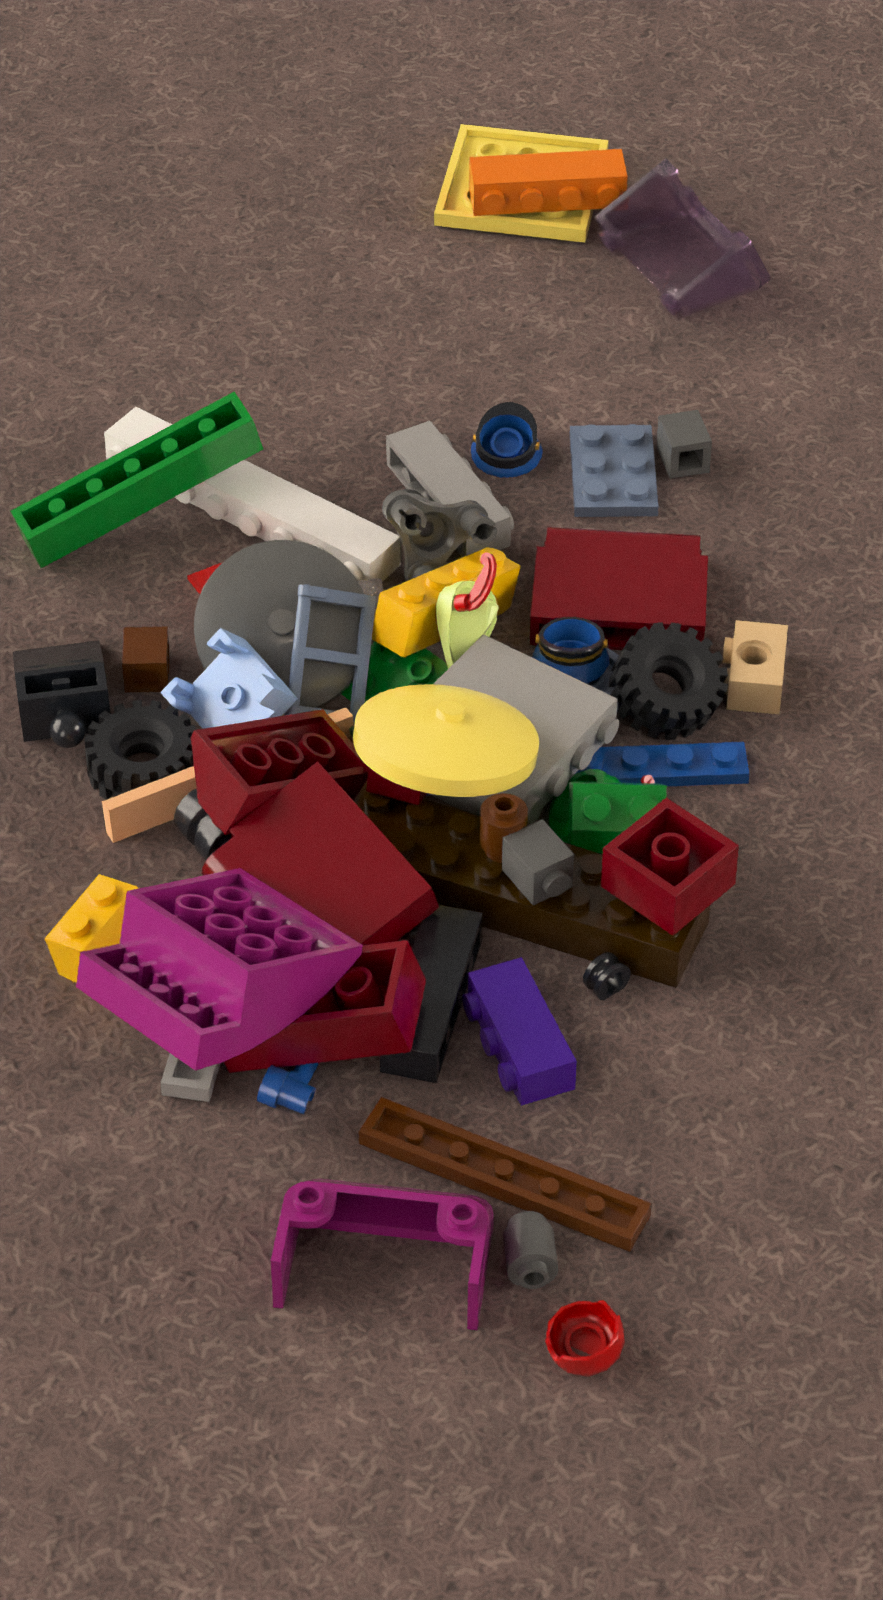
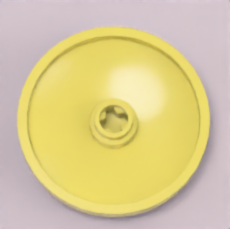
M409 685L390 689L373 696L358 710L353 733V743L357 754L368 767L382 777L413 790L452 797H475L496 794L521 784L532 774L536 766L539 750L538 733L531 721L519 710L493 696L466 688L447 685Z

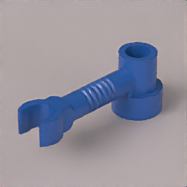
M319 1063L296 1065L291 1072L271 1065L260 1085L257 1102L275 1109L277 1105H281L304 1115L307 1103L312 1101L316 1090L315 1087L308 1085Z

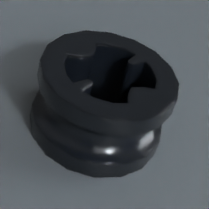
M607 952L596 957L589 964L583 975V983L588 989H594L595 995L604 1001L625 988L630 979L631 971L628 966L619 963V959L614 953Z

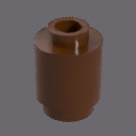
M507 793L495 794L488 797L481 805L480 845L487 857L492 861L502 863L503 837L527 827L528 808L526 803L518 796Z

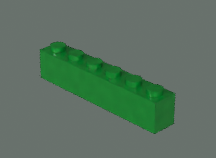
M234 391L10 512L40 568H43L263 450V446L254 420Z

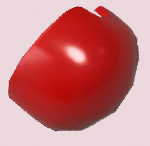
M604 1300L596 1302L576 1301L560 1307L548 1322L545 1339L551 1358L561 1369L567 1373L585 1377L607 1371L620 1358L625 1341L621 1316L617 1315ZM571 1347L590 1354V1356H580Z

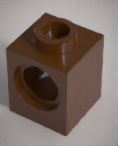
M168 626L124 627L122 668L125 693L161 692L169 684L170 650Z

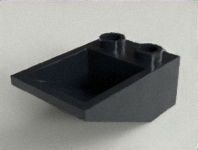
M99 640L13 651L16 690L24 742L52 738L53 742L60 747L73 748L82 742L85 734H89L88 727L92 721L99 723V715L106 710L111 714L104 661Z

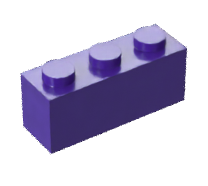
M522 957L468 972V993L462 996L464 1010L470 1022L478 1020L481 1026L480 1038L483 1049L488 1057L496 1056L499 1062L498 1075L506 1092L514 1091L521 1106L575 1090L577 1061Z

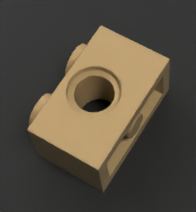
M736 620L734 638L725 637L723 663L731 664V667L727 668L728 677L724 681V683L728 684L725 693L728 694L726 710L768 714L780 713L788 625Z

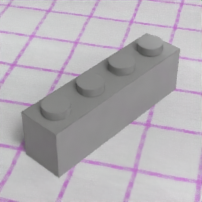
M427 421L386 436L387 466L406 489L416 490L426 500L437 502L441 505L454 504L466 500L476 501L485 508L488 518L496 524L493 526L497 528L496 537L489 544L479 545L469 538L459 545L456 550L462 558L486 547L501 550L510 546L511 530L514 528V521L509 509L506 506L500 505L492 495L488 484L484 481L481 482L474 474L468 460L464 457L461 458L453 449L446 434H441L431 421Z

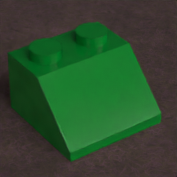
M569 782L568 844L603 854L604 846L666 798L667 785L654 783Z

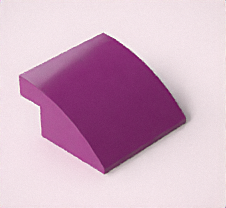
M238 868L127 891L120 944L80 952L76 988L196 1071L222 1063L251 1050L302 1016L350 969L361 955L363 945L243 869Z

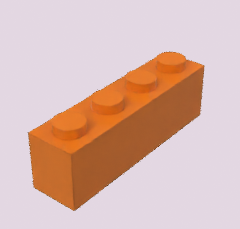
M622 149L469 157V191L473 216L626 208L628 176Z

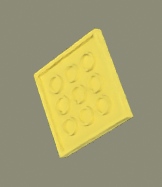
M461 124L435 208L434 226L585 243L594 209L473 216L469 191V157L608 150L609 140Z

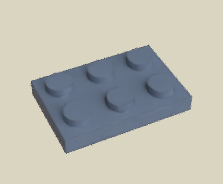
M635 424L570 426L569 438L574 517L658 516L659 506L652 426Z

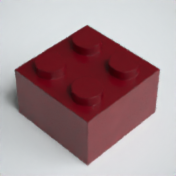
M666 797L603 847L601 887L673 936L736 884L739 845Z

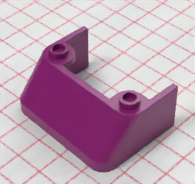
M321 1178L297 1183L284 1196L271 1256L273 1308L283 1309L299 1228H320L446 1242L459 1246L474 1247L468 1279L467 1329L478 1330L494 1227L493 1209L485 1199L468 1194Z

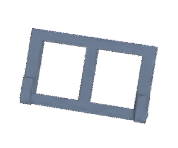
M309 584L298 585V603L288 688L298 699L284 715L321 710L320 708L299 706L304 659L355 667L350 713L353 715L355 725L357 712L365 703L376 596L310 586ZM311 601L361 608L356 654L306 647ZM323 709L327 714L334 712V710Z

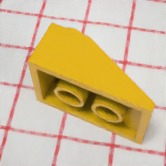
M100 874L95 878L45 937L59 975L77 982L80 952L120 944L126 893L129 890L139 889L137 886Z

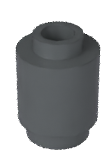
M524 1211L515 1214L509 1219L503 1233L507 1275L509 1280L515 1285H521L527 1289H538L553 1281L558 1274L554 1230L551 1224L547 1222L545 1216L538 1212Z

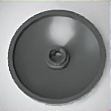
M272 540L243 548L216 568L204 585L197 602L194 617V636L198 656L204 670L221 653L210 648L207 642L222 628L244 638L288 687L298 603V585L309 584L310 586L364 594L360 584L340 560L325 550L311 544L292 540ZM311 601L306 647L356 654L361 608ZM304 659L299 706L321 708L335 700L353 682L355 667Z

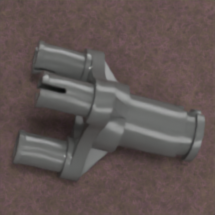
M403 489L391 492L383 501V515L395 528L403 544L405 581L444 566L452 552L469 538L479 545H486L492 542L497 534V528L493 527L496 524L488 518L485 508L473 500L441 505L437 502L426 500L416 490Z

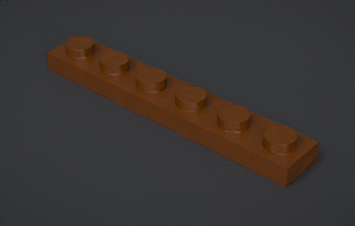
M383 1097L380 1098L359 1130L360 1145L523 1210L538 1212L548 1220L628 1252L633 1248L651 1216L652 1203Z

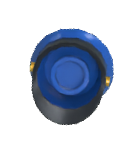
M504 402L490 408L481 418L476 434H473L471 457L475 465L486 474L500 478L517 477L533 470L542 458L543 449L537 439L535 418L525 406L518 403Z
M579 617L558 618L544 625L539 635H536V643L538 644L532 658L586 684L598 679L609 665L608 639H605L603 630L596 623L588 619Z

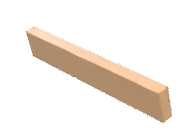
M346 707L329 713V717L353 743V738L349 731L354 726L353 715ZM194 766L102 801L106 833L112 842L115 843L173 820L176 808L181 800L189 792L196 789Z

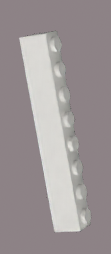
M138 407L133 408L104 432L106 459L172 424ZM246 460L233 465L175 497L182 503H191L205 510L216 520L223 519L239 527L248 536H257L265 541H300L321 548L340 560L351 571L361 588L369 593L401 565L400 538L398 535Z

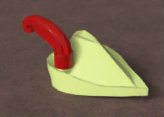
M488 552L483 553L480 558V562L484 567L476 582H456L451 586L444 587L439 593L436 603L437 626L448 669L483 634L490 637L496 624L499 607L491 589L496 576L497 563L493 554Z

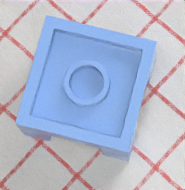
M222 628L207 642L210 648L221 653L193 684L175 677L160 692L174 708L190 714L203 729L282 716L298 699L244 638Z

